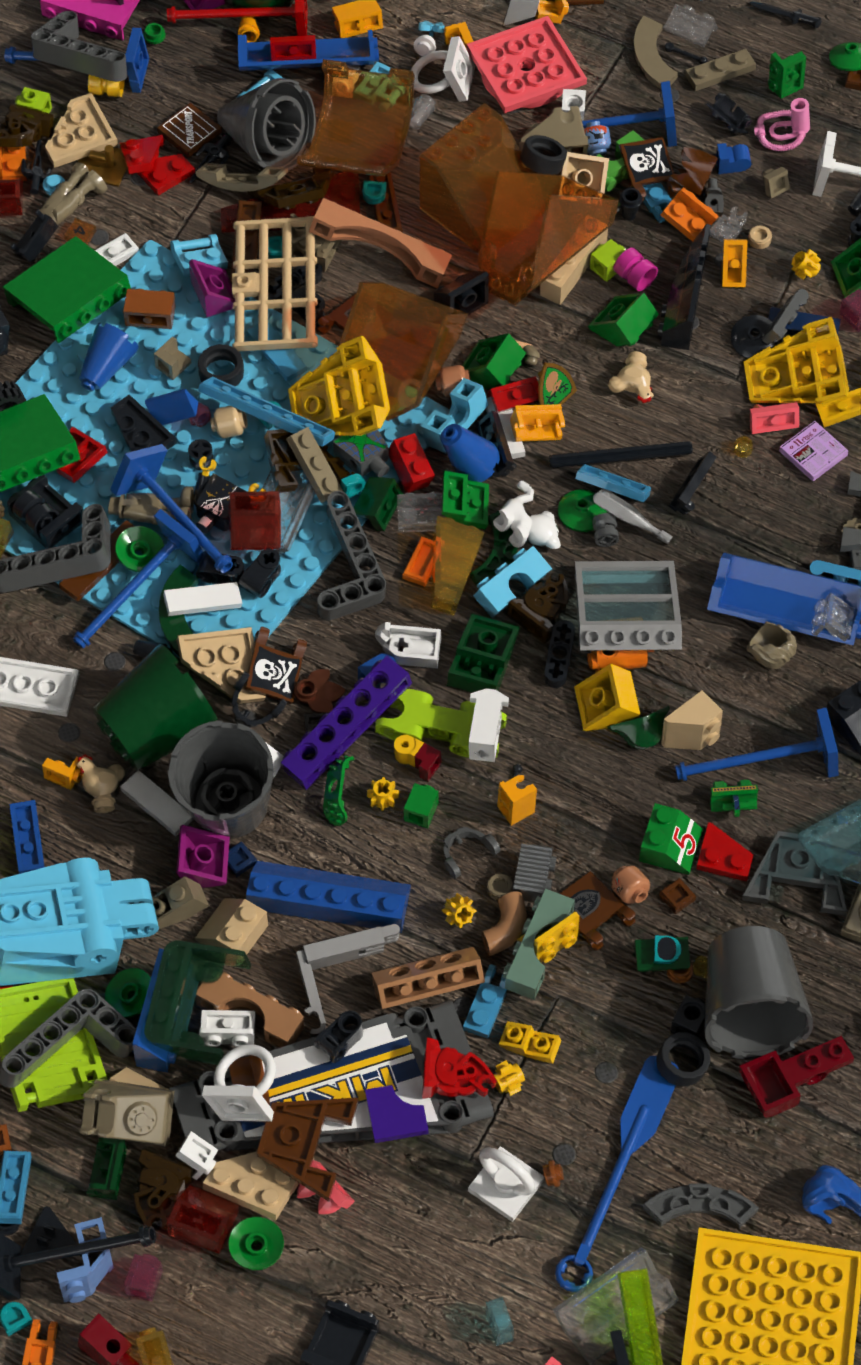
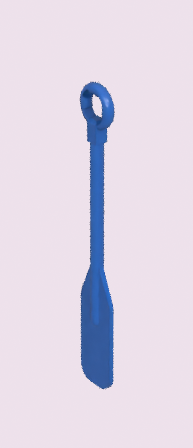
M656 1055L648 1057L644 1062L621 1115V1152L577 1254L565 1256L556 1265V1280L566 1291L581 1292L591 1284L593 1270L586 1259L630 1156L656 1133L676 1086L661 1076L657 1068ZM671 1062L677 1069H679L675 1063ZM573 1261L575 1265L585 1267L587 1273L583 1275L582 1285L575 1286L574 1282L563 1280L561 1274L565 1273L567 1268L566 1262Z

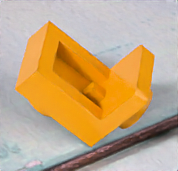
M540 0L535 19L549 16L552 23L561 24L564 15L568 13L569 4L566 0H555V2Z

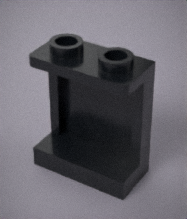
M46 475L32 479L20 492L14 493L7 501L9 515L46 549L52 548L82 524L83 507L77 502L71 505L48 484ZM28 490L37 491L46 502L59 512L58 517L39 531L40 536L28 528L26 523L22 522L12 510L16 499Z
M327 1300L325 1312L308 1349H304L301 1355L300 1365H364L379 1332V1320L370 1312H358L350 1309L351 1307L343 1301L335 1300L333 1302Z

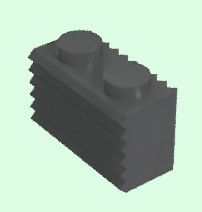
M528 843L521 844L513 892H521L525 901L535 902L537 896L542 897L545 889L551 890L552 880L548 879L549 871H555L557 857L552 856L553 847Z

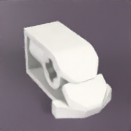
M384 622L378 626L375 631V638L383 647L384 652L394 657L397 664L438 668L441 629L391 625L390 622ZM400 646L405 647L402 652L398 651Z
M483 689L470 694V702L475 703L469 737V759L495 762L502 720V712L500 711L503 706L508 707L509 698L497 690Z

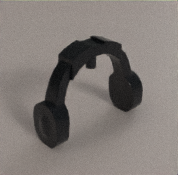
M244 671L237 678L233 686L235 689L231 709L237 719H241L244 724L250 726L263 724L272 717L277 718L287 704V701L283 698L262 719H248L247 716L250 714L248 710L243 715L238 709L237 699L242 687L250 676Z

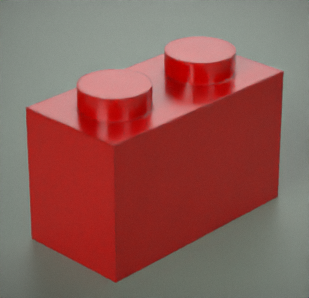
M413 433L393 440L389 447V458L406 494L428 487L435 474L416 434Z

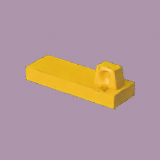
M861 388L848 392L845 398L827 403H816V408L824 428L861 415Z

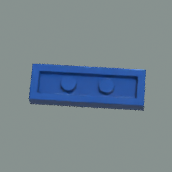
M35 800L9 804L19 874L44 868Z

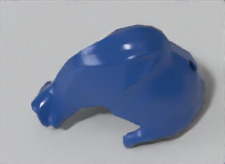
M829 1165L818 1167L816 1174L809 1178L803 1187L802 1203L804 1210L821 1218L827 1224H831L832 1219L823 1211L839 1206H845L853 1210L861 1218V1188L844 1175L840 1169Z

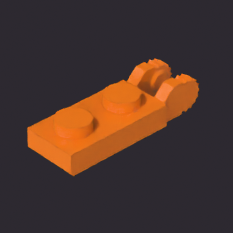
M33 1320L30 1336L26 1341L22 1365L53 1364L58 1322H50L47 1340L38 1339L41 1330L40 1320Z

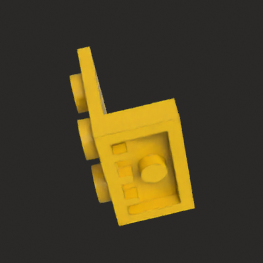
M577 912L572 913L534 940V952L541 963L551 961L558 951L563 948H570L575 944L578 938L580 917ZM524 935L518 938L517 941L519 940L522 942Z

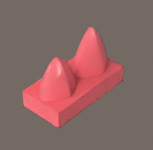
M797 402L780 403L779 405L767 407L755 404L750 409V430L752 434L799 428V406Z
M313 1160L311 1167L326 1170L320 1162ZM335 1180L330 1201L328 1202L320 1197L318 1213L325 1215L334 1213L341 1207L348 1209L355 1201ZM299 1183L297 1190L298 1199L316 1194Z

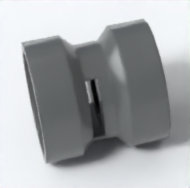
M602 513L595 516L592 523L593 529L596 531L594 534L596 545L610 547L617 544L619 541V533L615 529L617 527V518L610 513Z

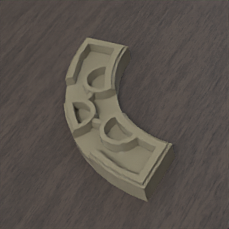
M643 16L634 36L635 60L645 73V77L652 84L661 89V82L670 81L671 86L677 79L678 72L670 68L662 60L656 45L663 25Z

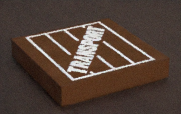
M189 103L158 126L157 131L187 157H190L203 144L210 142L222 133V127L192 103Z

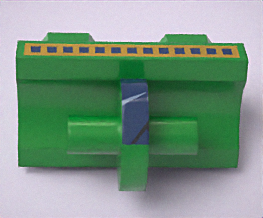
M740 780L737 782V786L728 787L724 781L714 782L710 796L711 812L732 811L733 817H739L740 810L757 809V785H752L750 780Z

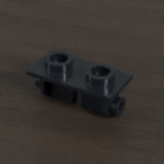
M718 93L714 104H706L712 109L711 114L714 117L727 123L726 127L735 134H738V132L749 133L745 127L751 125V116L739 106L732 112L736 103L726 94Z

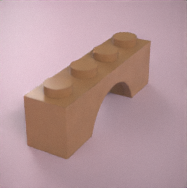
M211 969L195 993L196 1005L205 1010L246 1009L255 1011L265 1024V1041L278 1048L295 1043L304 1029V1016L299 1010L294 1007L287 1008L279 1004L278 1000L270 995L264 996L256 992L247 983L240 984L224 971L217 972Z

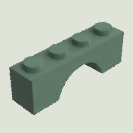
M545 889L542 897L537 896L532 911L535 912L533 918H527L522 933L525 934L522 942L518 940L514 947L512 955L515 958L512 964L507 963L502 978L505 979V989L535 1000L545 978V966L535 955L534 940L574 912L575 899Z

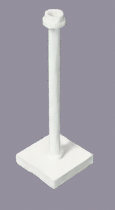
M827 131L818 158L812 194L814 196H822L829 173H833V171L861 177V167L836 162V159H833L837 134L835 132Z

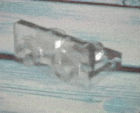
M675 4L663 28L665 31L704 48L713 31L716 32L718 26L714 21L715 18L709 14L703 13L700 15L695 12V9L686 4H683V6Z
M405 493L397 495L398 533L447 531V517L442 515V493Z
M830 593L825 599L821 598L814 607L815 615L811 622L813 624L812 635L816 637L826 628L832 636L838 637L845 642L851 636L855 609L833 593Z

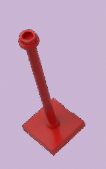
M295 0V4H291L290 7L176 10L175 6L167 8V21L176 23V19L292 16V18L296 19L297 36L307 35V0Z

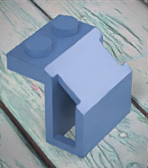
M102 1217L74 1224L79 1244L107 1238ZM98 1226L100 1237L84 1241L82 1230ZM110 1249L104 1250L91 1267L88 1254H83L84 1266L57 1272L64 1303L68 1301L71 1303L81 1302L96 1291L98 1284L114 1268Z

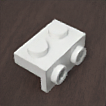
M202 1010L201 1028H199L200 1043L211 1047H217L221 1044H232L235 1047L254 1044L255 1011Z

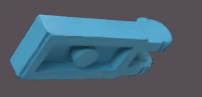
M661 182L643 185L646 191L644 204L659 223L664 222L665 219L660 216L663 212L661 209L669 205L671 198Z
M492 964L489 965L485 974V983H481L463 1025L464 1031L487 1039L490 1036L506 996L504 978L501 977L499 987L491 984L496 973V966Z

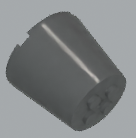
M223 721L202 724L185 734L171 754L172 758L168 770L171 790L177 801L205 831L229 836L230 839L243 837L255 830L266 815L274 774L273 759L266 742L257 732L243 724L225 723Z
M763 926L739 927L716 937L708 948L704 1031L706 1041L710 1047L717 1052L722 1050L730 1052L733 1058L756 1059L775 1050L778 1055L794 1049V1044L799 1040H806L813 1030V1018L786 938L780 932Z

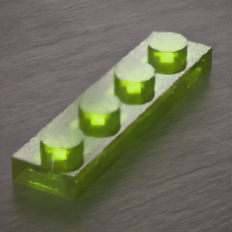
M647 1268L617 1273L632 1365H663Z

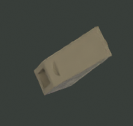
M185 876L152 897L159 929L187 920L209 906L201 885Z

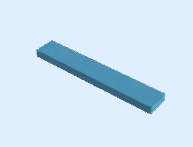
M211 377L199 385V392L292 434L309 427L316 442L321 447L334 440L335 432L215 377Z

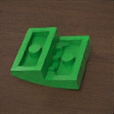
M444 471L442 515L458 523L486 530L488 525L489 484L468 480V474Z

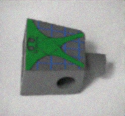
M378 430L362 436H340L333 441V455L339 457L355 473L365 476L374 471L378 477H383L388 473L390 467L385 462L389 459V448Z

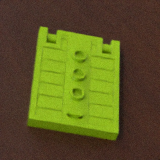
M74 978L42 981L0 989L1 1061L78 993ZM63 1020L64 1022H66V1023H68V1024H72V1023H71L70 1021H68V1020ZM83 1028L21 1084L10 1088L18 1112L27 1111L29 1104L35 1102L37 1108L85 1099L83 1094L94 1085V1080L88 1081L87 1077L93 1076L94 1080H108L93 1035ZM45 1036V1038L49 1040H54L50 1036ZM26 1052L30 1056H35L33 1053ZM8 1069V1071H10V1072H13V1073L17 1072V1071L14 1070V1069ZM31 1088L32 1092L25 1093V1089Z

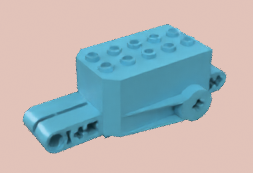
M77 858L66 863H59L0 879V986L115 974L123 940L149 937L159 930L149 881L143 878L111 881L109 870L100 871L98 862L91 858Z

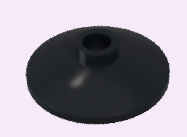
M748 315L738 320L731 331V344L734 350L740 356L749 359L769 346L770 348L775 347L778 343L776 339L769 345L761 339L772 321L761 315ZM752 331H757L759 335L753 337L750 333Z

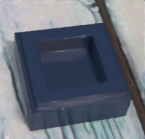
M242 841L229 849L228 868L236 878L256 864L257 859Z

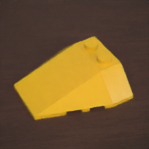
M832 317L806 324L802 327V331L792 337L790 335L784 337L783 342L773 348L769 346L743 362L751 403H827L847 397L849 386L843 352Z
M359 336L339 345L333 355L329 358L325 357L320 362V366L313 372L309 371L288 389L291 411L333 430L335 436H362L378 430L382 427L390 411L382 363L364 336Z

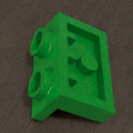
M802 51L790 55L783 60L776 52L771 54L768 86L781 99L804 88L806 56Z

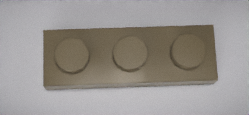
M743 49L686 69L685 76L693 89L698 91L755 71L756 63L747 49Z
M309 427L286 438L321 503L327 501L330 493L343 491Z

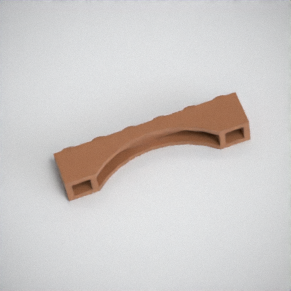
M325 198L322 199L309 229V232L329 241L356 240L378 246L401 260L417 280L437 289L452 257V254L442 249L431 246Z

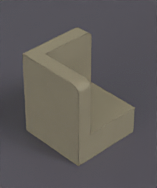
M171 337L154 353L155 367L172 380L191 364V358L178 350L177 339Z

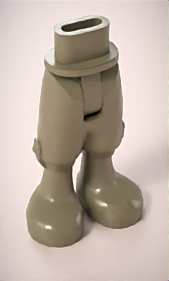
M76 163L71 169L69 179L56 187L55 191L39 210L42 214L49 215L58 225L83 204L85 195L88 192L93 191L99 195L104 194L107 191V185L94 170L89 172L86 165Z
M186 486L183 488L180 497L171 499L192 521L193 487ZM129 493L126 495L122 494L120 497H110L108 513L119 515L121 519L125 518L158 525L154 515L162 509L181 524L171 512L165 511L168 509L153 493Z

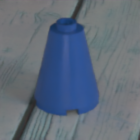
M98 323L80 372L79 379L81 380V385L89 391L100 390L136 354L139 346L135 340L131 344L127 340L129 335L124 331L105 323L104 327L101 326V323Z
M458 424L448 425L442 431L440 439L456 473L468 474V480L474 482H484L495 472L493 468L496 463L499 464L500 453L491 441Z

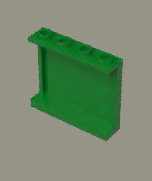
M75 236L5 284L3 289L8 304L13 308L18 304L49 327L54 332L56 342L60 343L126 297L127 289H131L128 276Z
M45 394L0 411V492L81 460L75 439Z

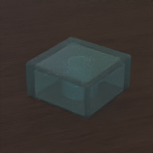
M503 1297L486 1302L485 1315L496 1346L513 1341L514 1328Z

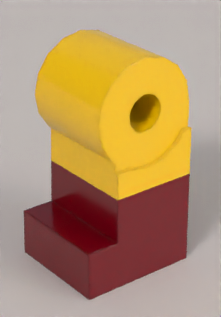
M401 735L395 739L394 754L396 760L401 764H410L419 769V777L429 782L442 764L441 751L409 735Z

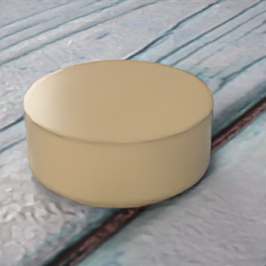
M755 226L750 229L748 242L752 247L764 249L770 245L772 233L767 227Z

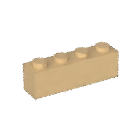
M587 215L541 277L540 296L559 305L562 304L589 267L591 254L600 244L607 242V223Z

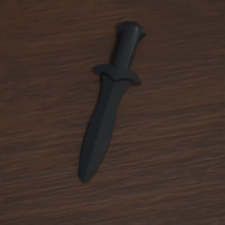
M749 2L750 5L758 9L792 19V24L801 22L812 25L814 28L821 26V17L803 14L801 9L793 12L765 3Z

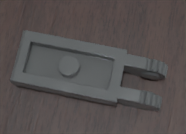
M798 289L794 295L788 298L761 338L763 342L769 345L775 339L779 341L787 332L785 326L787 324L790 325L798 315L796 312L800 306L806 304L809 298L806 290Z

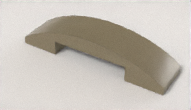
M205 163L196 171V176L222 189L247 192L261 190L273 185L288 173V168L266 167L258 175L228 173L226 164Z

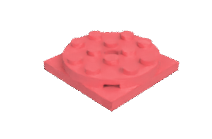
M549 16L467 44L466 50L481 73L485 88L497 100L504 113L519 108L532 109L549 104L563 94V89H575L587 84L585 74ZM527 68L530 71H523L521 69Z

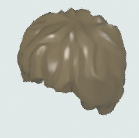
M766 621L755 632L754 636L751 637L746 649L760 664L767 668L779 669L795 655L797 642L795 636L788 629L780 624L776 625Z

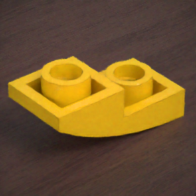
M507 1021L499 1046L516 1054L553 1064L561 1039L559 1035L534 1031L531 1025Z

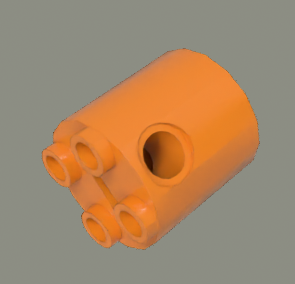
M635 618L617 621H642V619ZM655 650L608 651L607 653L591 651V653H587L588 666L592 670L594 669L595 672L600 671L609 664L626 670L646 668L648 653L655 652Z

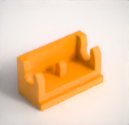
M357 0L332 7V13L336 19L334 24L340 38H348L367 33L368 30L374 31L383 28L382 10L376 0Z
M561 404L515 406L510 418L515 442L562 439L561 428H565V420Z
M518 775L507 782L502 781L499 783L497 807L511 826L535 813L537 788L534 784L528 785L524 789H519L516 786L517 783L524 780V775Z

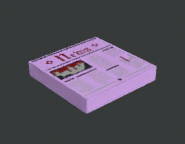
M816 421L780 446L779 450L811 481H815L848 456V450Z

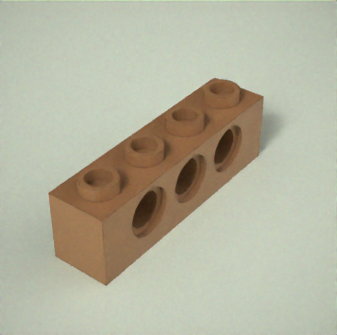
M474 947L371 973L376 998L382 1009L485 983L481 959Z

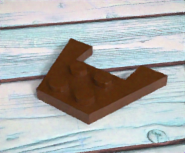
M359 1098L273 1102L271 1104V1108L274 1111L272 1122L266 1121L258 1146L257 1157L329 1202L337 1175L330 1171L311 1167L325 1120L352 1126Z

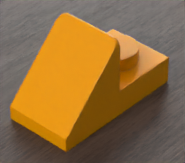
M723 239V260H721L722 287H746L747 239Z

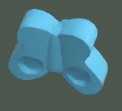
M425 20L418 24V30L429 31V36H434V32L444 33L445 25L442 22L431 23Z

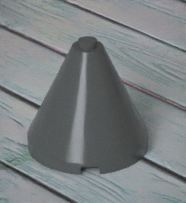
M277 78L221 106L217 113V121L260 167L264 169L266 167L288 168L289 171L296 167L306 156L302 153L307 143H312L316 114L309 92L302 90L299 82Z

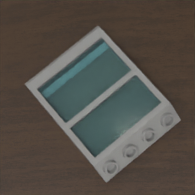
M575 561V593L580 651L682 650V624L674 561Z

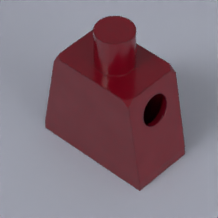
M99 1313L79 1334L78 1347L99 1365H140L129 1355L132 1344ZM112 1349L117 1351V1353L113 1354L108 1352V1350Z

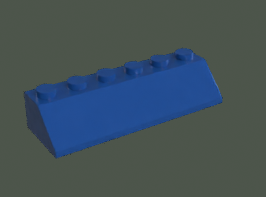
M257 861L250 874L246 900L270 913L366 928L397 924L400 927L399 933H402L411 884Z

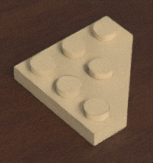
M92 92L70 100L67 105V111L57 123L54 129L55 133L51 140H48L45 150L52 165L56 168L89 156L91 150L101 152L104 151L107 145L118 146L117 138Z
M252 628L179 635L176 640L181 663L232 698L235 690L233 686L237 678L244 671L247 673L249 671L255 644ZM245 682L238 695L237 703L264 701L266 697L246 690Z
M256 1151L216 1162L203 1182V1189L276 1221L299 1183L257 1157Z

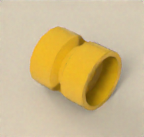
M92 75L88 76L89 93L92 92L93 95L101 96L107 93L110 97H122L125 80L114 82Z

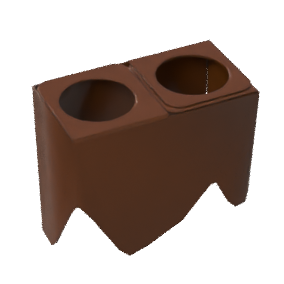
M683 147L681 152L682 165L686 170L678 169L681 174H672L669 178L687 190L701 195L718 157L698 149Z

